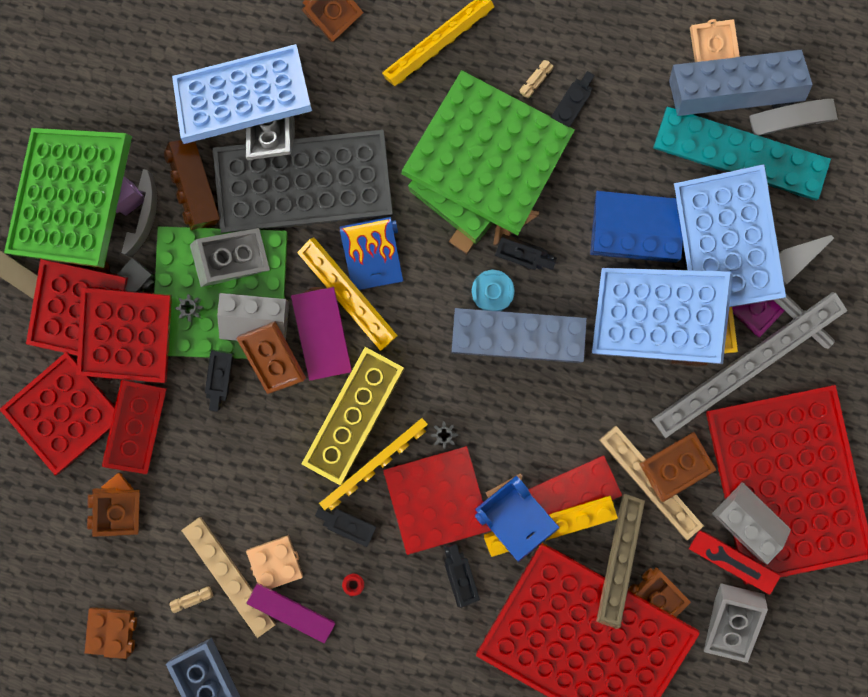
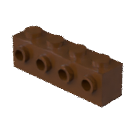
M182 140L169 142L164 150V157L166 163H170L171 166L170 176L173 184L176 183L178 189V202L183 205L185 211L183 212L185 224H189L190 230L216 225L220 218L196 142L183 144Z

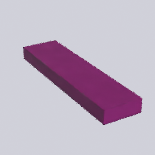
M258 582L246 602L247 605L324 644L335 625L334 621Z

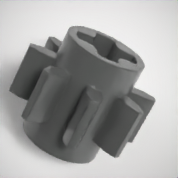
M190 294L187 295L185 300L179 298L181 303L175 309L181 312L180 319H184L186 316H188L189 322H193V317L201 319L199 313L205 307L198 304L201 301L200 298L197 297L193 301V297ZM190 304L193 305L194 309H191L190 312L186 311V307H190Z
M443 421L441 428L435 425L434 428L437 432L436 434H431V437L437 438L434 445H438L439 442L443 443L444 449L448 442L454 445V442L451 440L452 436H458L457 433H452L451 431L454 425L447 428L445 421ZM442 429H446L447 433L451 434L450 437H447L446 441H442V438L438 437V433H441Z

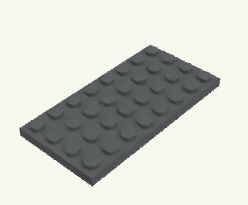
M384 130L294 139L291 154L253 160L246 159V144L213 148L221 233L256 228L264 230L393 216Z

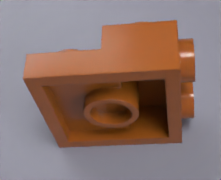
M304 0L302 3L305 7L301 9L331 42L339 37L364 13L354 0Z
M116 488L92 489V495H88V508H92V516H87V529H91L92 537L138 535L139 490H116Z
M658 568L654 570L648 569L642 575L644 580L639 585L633 584L628 588V591L674 617H677L691 603Z
M89 608L85 654H98L109 658H128L135 648V640H132L133 631L136 630L137 618L134 617L135 611Z

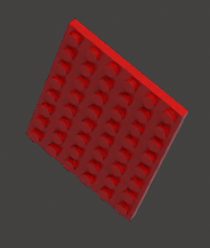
M836 385L706 411L725 499L741 483H744L791 529L783 549L768 564L759 561L733 535L736 550L781 574V577L868 559V524Z
M541 543L480 645L476 656L547 697H661L700 632L698 629L630 591H627L620 628L616 629L596 622L605 577L550 546Z

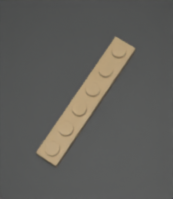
M614 426L599 439L685 540H689L703 527V524L677 495L665 502L660 501L639 464L646 459L617 426Z
M199 517L181 531L255 636L258 638L275 626L276 622L271 616L246 604L253 591L202 517Z

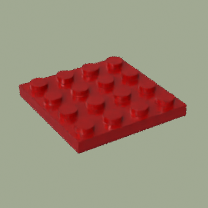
M40 259L26 344L78 355L81 288L125 291L128 277Z
M82 287L76 375L159 383L167 382L172 295Z
M67 352L0 408L2 414L54 475H59L110 431L115 410L112 402L89 376L76 375L77 361Z
M467 446L383 470L407 555L491 531L486 524L482 526L474 516L477 514L475 509L483 501Z

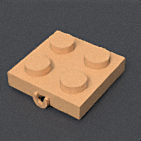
M712 19L707 23L691 25L690 34L695 62L740 57L734 19L718 22L716 19Z
M289 535L247 549L246 551L256 581L269 589L303 578L298 563L299 556L297 551L293 549Z

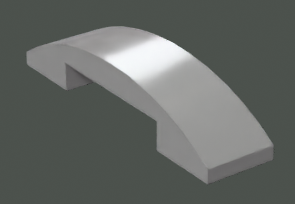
M834 99L808 101L749 116L753 134L758 136L789 128L838 120Z
M145 169L142 171L138 191L144 194L145 198L136 233H126L121 252L130 257L145 242L156 214V184L153 175Z

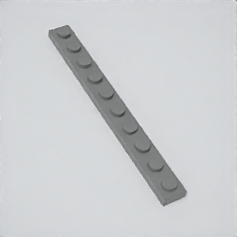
M830 293L652 418V421L661 434L667 438L847 312V309L836 293Z

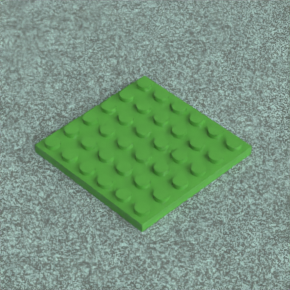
M461 70L402 169L401 174L518 236L575 129L561 124L550 116Z
M31 128L4 253L104 268L132 136L126 133Z
M158 227L154 294L172 295L168 356L210 358L211 350L234 353L233 359H247L238 341L219 339L217 318L219 294L285 299L287 231L260 230L269 271L201 287L190 244L196 239L228 233H221L220 229L215 228L190 230L187 227ZM188 294L192 295L193 301L197 297L200 298L201 301L198 304L205 307L199 313L201 319L193 317V322L188 321V316L180 319L181 312L175 309L181 303L179 298L185 300ZM191 304L190 307H186V311L190 312L191 309H194V306Z

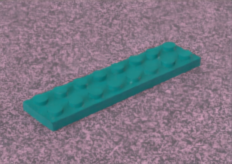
M670 107L665 109L653 149L725 172L765 165L768 186L815 201L819 199L831 161L830 158L692 114L677 116L676 109Z

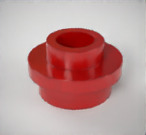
M349 574L344 578L342 588L347 595L357 596L364 589V580L358 574ZM350 581H356L358 586L351 588L349 583Z

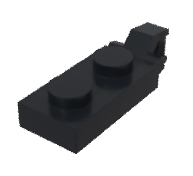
M587 71L581 81L576 78L551 118L570 127L591 95L593 88L589 84L595 75Z
M502 234L495 253L497 257L536 270V268L541 269L542 267L553 270L557 257L547 254L548 251L541 247Z
M211 350L205 387L206 398L210 399V411L218 412L221 402L227 400L234 353Z
M319 507L315 514L316 517L325 521L323 526L327 527L328 530L365 547L368 546L376 529L375 525L338 508L328 511Z
M457 544L445 546L444 550L447 557L444 559L445 568L457 607L462 608L479 601V594L468 559L464 557L463 553H459Z

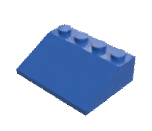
M596 191L590 255L676 263L681 260L683 237L677 199Z

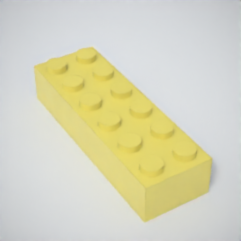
M365 347L305 456L302 465L342 485L401 377L404 367Z

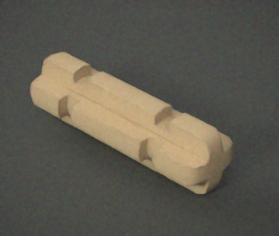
M544 60L539 65L540 69H536L526 81L527 85L524 84L520 89L522 96L530 98L534 93V89L536 90L547 77L546 74L553 70V65L549 61Z
M207 586L202 588L200 592L195 591L180 599L170 602V608L173 613L179 612L183 608L186 609L201 603L202 600L205 601L212 598L213 592Z

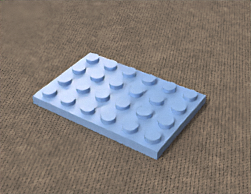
M296 44L172 76L180 136L183 144L312 111Z
M765 165L674 183L688 271L733 273L729 307L787 298Z
M602 268L592 353L723 364L733 273L720 271Z

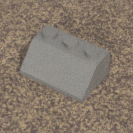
M220 293L217 313L219 339L237 341L236 338L239 335L276 321L286 340L290 302L279 298Z
M741 483L712 513L759 561L766 564L783 549L791 531L744 483Z

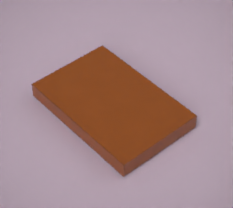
M276 321L241 334L236 338L267 394L305 380L306 377Z
M695 432L690 433L639 463L661 502H665L716 471Z

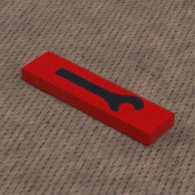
M701 529L689 547V550L769 595L781 577V574Z

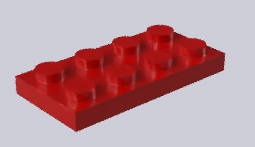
M121 380L102 467L142 474L148 473L165 398V388Z
M604 455L528 489L532 497L548 515L611 496L612 500L622 496Z

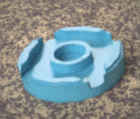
M493 269L484 271L477 276L471 291L475 304L480 309L486 311L504 310L510 305L515 292L512 280L502 271Z

